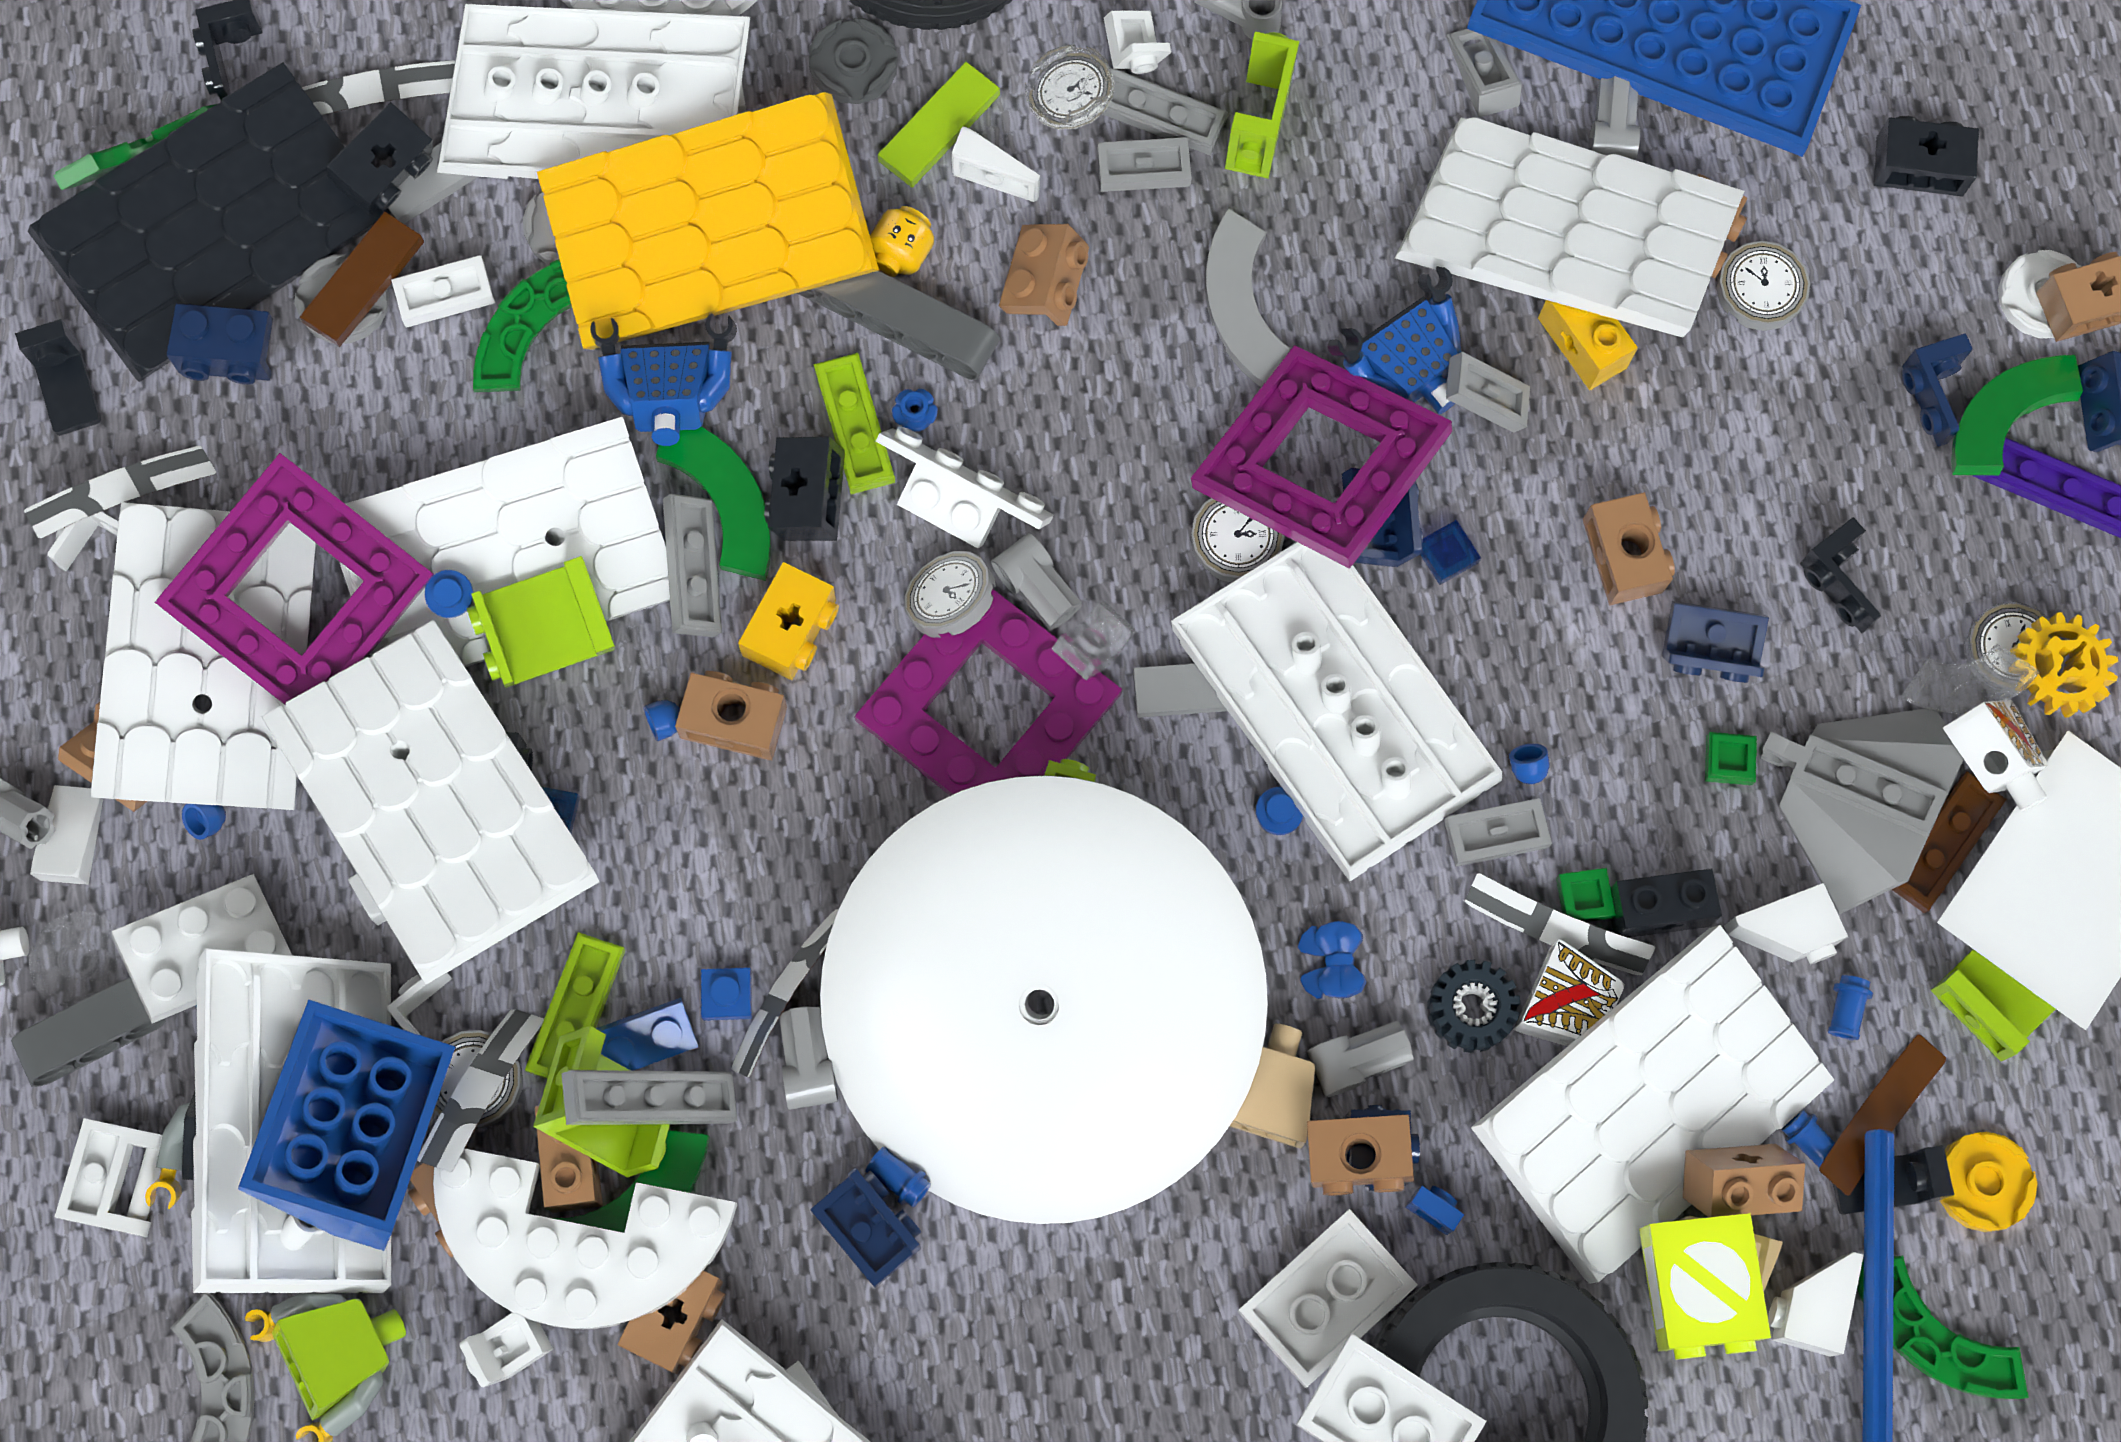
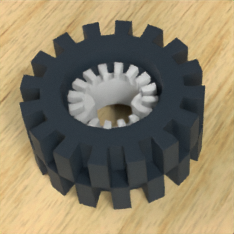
M1474 959L1466 960L1461 965L1456 963L1440 976L1430 991L1431 996L1427 1001V1009H1430L1428 1017L1430 1025H1435L1437 1029L1435 1034L1440 1040L1444 1037L1449 1041L1448 1046L1453 1049L1457 1047L1464 1048L1463 1052L1472 1053L1474 1050H1480V1052L1489 1050L1492 1046L1498 1045L1513 1030V1025L1518 1021L1520 1012H1517V1007L1521 1003L1520 996H1515L1513 991L1516 985L1513 980L1508 982L1505 979L1504 975L1507 972L1499 967L1497 971L1491 968V962L1483 961L1481 964H1477ZM1468 994L1479 996L1482 999L1480 1008L1485 1012L1484 1017L1480 1019L1467 1018L1463 1014L1466 1006L1461 1002V998Z

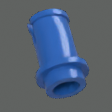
M1842 975L1840 983L1834 984L1833 990L1838 993L1831 1024L1828 1027L1829 1034L1844 1039L1859 1040L1866 1001L1873 997V992L1869 990L1870 981L1856 976Z
M1801 1110L1782 1128V1131L1787 1135L1785 1141L1788 1144L1795 1143L1820 1167L1835 1142L1816 1123L1818 1118L1815 1114L1808 1115L1804 1110Z
M882 1147L874 1155L865 1169L866 1173L871 1171L882 1184L899 1196L898 1203L901 1205L907 1203L912 1208L923 1199L931 1186V1183L925 1179V1172L922 1170L918 1173L915 1172L886 1147Z

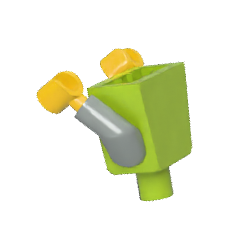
M300 1293L273 1305L271 1312L255 1309L249 1311L245 1316V1321L255 1322L263 1318V1330L257 1335H252L250 1339L260 1342L275 1340L312 1421L320 1417V1422L300 1428L296 1433V1440L305 1437L310 1431H313L317 1434L319 1442H332V1436H338L363 1416L383 1386L382 1373L389 1364L388 1356L383 1347L406 1336L404 1323L395 1309L370 1319L360 1299L347 1301L342 1295L333 1293Z

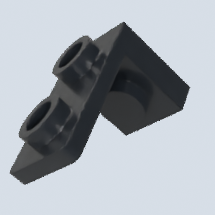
M232 0L195 9L199 28L192 29L193 37L200 56L206 55L209 66L202 68L203 79L210 95L217 94L220 100L230 95L231 92L219 44L226 42L239 44L246 42L251 36L263 33L259 16L251 0Z
M62 319L15 333L20 351L35 367L53 431L58 436L100 423L101 416L79 341Z
M1852 517L1811 549L1800 565L1804 568V575L1809 584L1818 591H1824L1836 604L1835 610L1840 619L1848 626H1855L1861 633H1864L1881 617V614L1840 569V566L1859 551L1855 543L1866 531Z
M1944 1145L1926 1147L1910 1154L1894 1156V1208L1936 1202L1954 1196ZM1865 1172L1849 1196L1845 1195L1833 1184L1840 1214L1864 1212Z

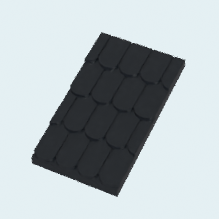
M284 62L226 96L217 105L172 131L168 137L95 180L94 184L46 212L39 220L29 226L27 232L138 382L171 362L167 357V350L176 304L249 310L303 275L317 260L333 255L368 232L384 212L391 215L389 208L382 211L378 207L368 216L327 179V165L345 147L326 120L324 121L323 116L300 84L295 81V77Z

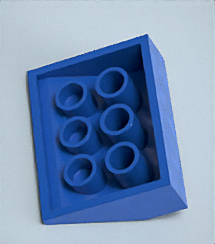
M308 999L238 1190L333 1236L384 1251L399 1214L455 1046Z

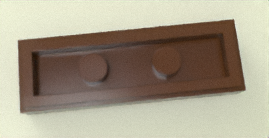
M384 212L300 315L303 324L338 347H341L391 285V279H395L423 245L424 240L422 236Z
M1968 771L1962 774L1947 795L1908 882L1892 889V891L1924 914L1928 912L2007 799L1997 792L1988 793L1979 780Z

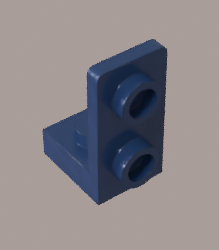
M1966 333L1917 348L1902 365L1903 384L1908 393L1915 395L1921 408L1920 420L1922 427L1928 435H1933L1938 447L1947 444L1959 431L1958 422L1939 380L1960 371L1962 368L1961 363L1973 350Z

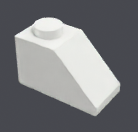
M1824 883L1738 915L1724 925L1729 936L1789 962L1807 957L1810 965L1837 954L1834 946L1848 937Z
M1856 1252L1842 1255L1783 1290L1781 1297H1775L1768 1315L1769 1326L1774 1327L1772 1340L1830 1357L1844 1354L1864 1255Z

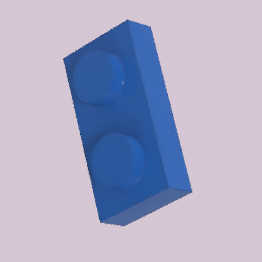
M682 998L596 1028L606 1034L601 1054L630 1071L698 1047V1042Z

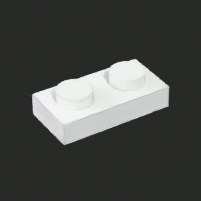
M481 255L391 279L401 318L406 328L495 303Z

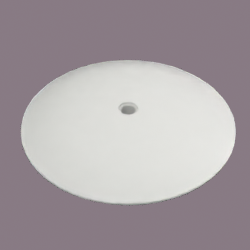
M1057 776L1015 777L988 782L960 791L917 814L887 838L861 869L837 912L828 938L823 961L820 992L823 1034L828 1058L832 1061L836 1082L852 1114L877 1148L880 1150L882 1147H886L915 1172L918 1173L921 1170L925 1172V1179L931 1183L928 1191L954 1205L994 1218L1036 1224L1070 1223L1099 1218L1127 1209L1153 1197L1178 1181L1196 1166L1221 1139L1235 1119L1250 1090L1262 1052L1268 1006L1265 966L1261 945L1252 918L1237 887L1224 867L1208 848L1174 818L1158 807L1130 793L1101 783ZM1039 989L1047 991L1054 999V1010L1045 1015L1036 1014L1029 1007V993Z

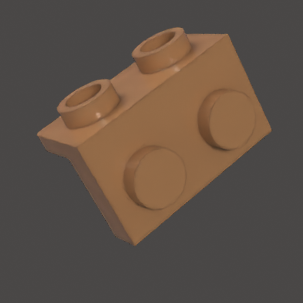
M1069 224L1022 225L999 307L1007 314L1047 315L1057 326H1067L1071 311L1076 304L1077 290L1083 268L1088 262V244Z

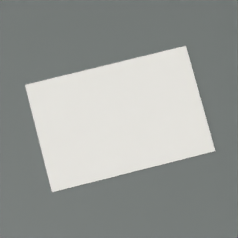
M2067 731L2047 760L2048 766L2042 769L2036 776L2047 798L2022 812L2018 806L2015 807L1937 923L2084 1030H2087L2121 977V768L2070 731Z

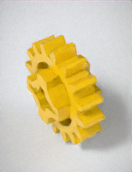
M2057 612L2049 621L2042 616L2031 624L2032 629L2027 627L2019 633L2017 638L2021 643L2011 648L2009 653L2019 659V661L2008 669L2011 674L2021 675L2022 681L2014 687L2016 691L2028 689L2031 692L2027 702L2028 705L2032 706L2039 701L2044 702V713L2046 715H2051L2061 707V712L2064 718L2078 712V709L2083 714L2096 706L2095 701L2099 703L2109 696L2110 692L2105 686H2109L2117 681L2118 676L2108 671V668L2118 662V657L2106 655L2104 649L2112 643L2110 638L2099 641L2095 637L2099 630V625L2094 624L2085 629L2082 627L2081 615L2077 614L2066 623L2063 613ZM2058 637L2067 638L2069 640H2061ZM2069 654L2063 672L2057 675L2058 671L2062 668L2063 658ZM2056 689H2065L2069 693H2063Z

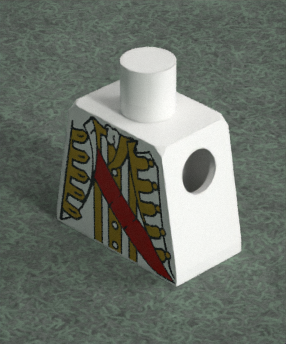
M2012 700L1983 702L1943 727L1954 746L1988 793L2008 790L2021 812L2047 798V795L2034 774L2048 766L2047 761Z
M1558 939L1550 947L1514 1030L1569 1046L1617 1005L1625 984L1578 950Z

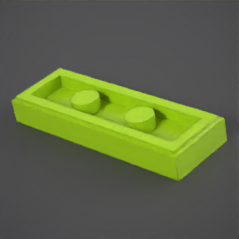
M965 62L878 153V162L913 188L956 143L961 128L963 126L970 128L1000 96V88L969 63Z
M855 353L814 364V370L835 442L845 451L844 473L850 494L896 483L887 449L876 442L879 433H881V428L859 354Z
M580 932L577 933L525 1068L527 1073L547 1079L560 1036L588 1026L597 1027L626 950L624 947Z

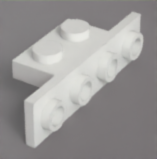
M898 427L896 430L892 428L879 433L876 442L916 463L897 505L976 548L983 546L1000 509L1037 529H1041L1049 524L1054 514L1043 509L1045 504L1037 497L1025 492H1020L1019 495H1016L1003 488L1004 481L996 475L984 470H979L976 473L962 465L964 460L957 454L942 448L935 451L922 444L923 438L910 429Z

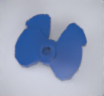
M1336 921L1322 925L1319 929L1317 926H1311L1301 935L1298 949L1305 954L1325 957L1327 966L1302 975L1300 981L1306 992L1317 999H1322L1324 994L1328 997L1344 999L1362 992L1366 985V978L1354 966L1355 959L1353 955L1363 941V934L1357 926L1343 921Z

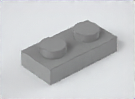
M1188 137L1098 142L1097 155L1101 192L1191 187L1192 177Z
M1464 352L1450 357L1446 390L1447 400L1513 433L1527 427L1530 386Z
M1540 798L1447 816L1444 820L1455 867L1547 849L1552 844Z

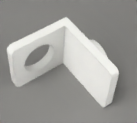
M103 512L79 520L57 531L56 541L47 555L59 568L67 571L98 525L117 536L119 521Z
M446 973L425 985L418 974L399 989L398 993L400 996L388 1005L386 1009L403 1030L420 1035L406 1016L452 978Z

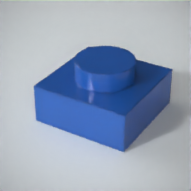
M751 968L701 969V1018L703 1021L752 1019Z
M1421 1186L1414 1192L1405 1208L1445 1235L1453 1232L1464 1216L1462 1212L1455 1208L1458 1203L1457 1200L1436 1186H1432L1430 1190Z

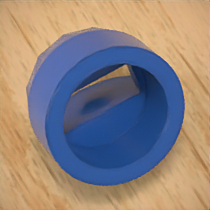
M659 700L643 706L647 722L657 741L677 733L675 725L680 708L675 702Z
M1525 744L1513 749L1509 754L1511 769L1516 779L1522 783L1536 784L1547 776L1550 762L1545 746L1541 744Z
M186 804L182 809V821L186 830L191 836L199 840L216 834L222 828L226 819V811L221 805Z

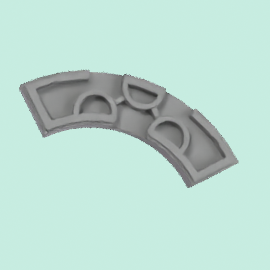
M1228 209L1219 223L1208 254L1205 291L1207 308L1212 326H1215L1221 341L1226 347L1228 356L1245 375L1262 387L1290 352L1291 348L1275 336L1267 326L1257 308L1253 295L1252 268L1267 232Z
M202 1293L170 1328L186 1347L192 1359L197 1379L201 1385V1414L197 1418L191 1442H248L253 1422L255 1401L254 1376L250 1356L244 1338L224 1304L214 1293Z

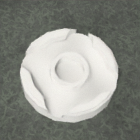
M2039 250L2037 253L2028 255L2026 253L2019 256L2003 273L1998 287L2000 308L2007 320L2022 333L2037 338H2054L2036 292L2049 279V273L2054 269L2070 263H2075L2077 268L2081 266L2069 256L2052 250Z

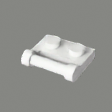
M84 1118L55 1218L148 1237L151 1222H148L147 1218L151 1207L145 1201V1194L147 1189L160 1176L161 1168H156L162 1135ZM133 1146L146 1148L127 1216L114 1214Z

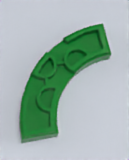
M217 104L203 106L180 119L152 131L148 137L138 139L129 144L124 142L108 149L90 153L56 171V174L53 176L61 190L97 180L168 137L172 131Z
M560 259L551 262L549 266L537 271L526 280L523 279L498 305V309L481 336L473 370L474 392L521 391L522 370L532 343L550 321L572 307Z
M2059 355L2025 362L2006 370L1983 386L1965 409L1959 423V431L1954 436L1951 454L1952 475H2000L2004 466L2003 445L2005 437L2011 426L2023 414H2029L2039 408L2055 403L2079 401L2083 390L2076 355Z
M705 428L680 430V439L676 444L671 446L659 445L656 453L657 462L671 466L689 476L703 490H706L718 511L723 532L720 569L766 581L771 556V530L765 521V503L753 475L741 458L726 443Z
M668 1130L665 1141L666 1152L657 1169L641 1173L637 1180L622 1195L595 1211L574 1217L552 1219L625 1233L636 1183L691 1193L705 1161L710 1136Z
M1903 1255L1894 1256L1893 1348L1911 1365L1930 1378L1961 1392L1995 1399L2029 1398L2020 1347H1998L1979 1343L1961 1334L1957 1335L1943 1326L1931 1315V1311L1916 1292L1907 1272ZM1864 1259L1862 1261V1266L1857 1285V1289L1863 1304Z

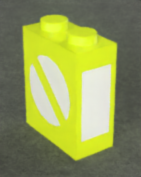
M1751 1213L1653 1223L1639 1228L1658 1352L1674 1350L1675 1360L1705 1357V1347L1724 1345L1725 1354L1757 1351L1755 1341L1771 1338Z

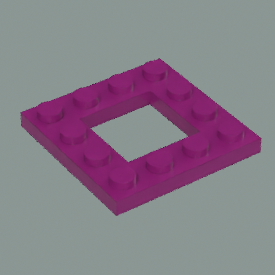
M1294 345L1192 475V488L1350 569L1452 433V421L1360 376L1352 375L1347 370ZM1308 408L1380 442L1335 503L1263 468Z
M279 453L154 603L286 705V702L324 681H329V678L368 657L424 590L434 574L293 462ZM289 523L293 524L364 580L303 655L228 598Z
M994 589L991 591L994 597L992 604L979 622L963 633L953 636L949 632L939 634L941 638L929 637L924 634L854 716L857 723L950 796L988 782L1015 777L1044 776L1049 760L1060 763L1062 759H1068L1122 694V689ZM981 644L985 645L1053 698L996 768L924 712Z

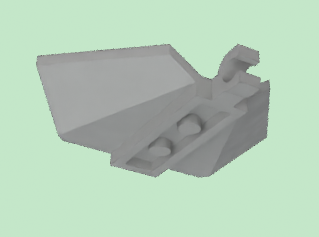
M1934 707L1817 724L1812 735L1810 734L1805 747L1770 732L1763 747L1761 759L1776 766H1788L1794 769L1780 802L1779 809L1821 884L1824 883L1838 914H1842L1908 882L1964 760L1944 731L1943 727L1947 724Z

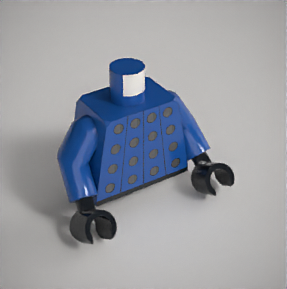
M1436 266L1439 282L1434 288L1429 274L1421 273L1418 278L1419 287L1424 292L1431 293L1432 298L1429 302L1423 296L1364 338L1356 329L1342 328L1341 333L1345 336L1347 342L1345 349L1337 339L1330 340L1327 348L1332 355L1345 358L1343 365L1350 374L1360 376L1414 403L1424 397L1436 413L1440 415L1455 404L1446 399L1450 357L1461 353V341L1452 297L1449 294H1445L1452 286V274L1445 267Z
M710 314L707 317L705 328L712 339H714L713 349H710V342L621 345V353H616L615 344L619 340L617 322L611 318L614 332L606 339L600 338L596 334L595 321L592 322L590 326L593 342L598 347H601L602 356L598 357L606 396L623 415L633 416L636 430L640 432L652 431L651 438L658 445H674L680 439V430H696L703 425L705 413L712 411L730 388L732 351L727 350L728 342L735 338L737 333V325L730 315H728L727 330L720 334L714 331L716 325L715 316Z

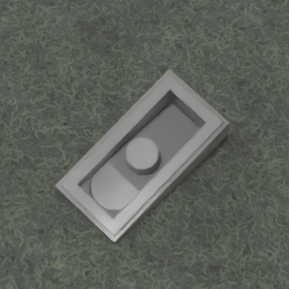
M1469 29L1446 35L1478 117L1520 105L1522 83L1497 40ZM1472 39L1482 41L1469 46H1463L1465 42Z

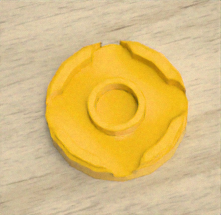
M1987 1131L1962 1136L1946 1147L1945 1154L1954 1196L1939 1201L1950 1217L1966 1228L1981 1232L2004 1230L2026 1217L2035 1203L2038 1183L2035 1171L2032 1172L2031 1165L2027 1161L2029 1157L2022 1147L2006 1136Z

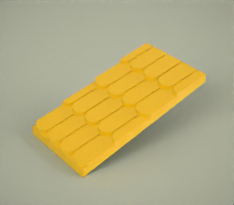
M826 92L806 95L754 112L747 111L672 135H662L610 152L603 151L537 172L540 187L544 193L543 198L553 236L556 239L555 244L564 278L567 281L566 286L576 324L579 327L578 331L583 349L593 350L600 348L593 342L590 326L593 321H595L596 334L600 338L606 339L614 332L611 318H613L619 327L618 342L705 319L710 314L716 316L879 271L832 94Z

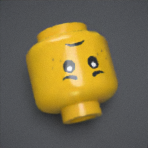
M901 206L899 209H888L882 214L870 234L880 272L890 277H895L897 274L912 275L919 270L934 245V234L930 229L931 223L924 214L908 206Z

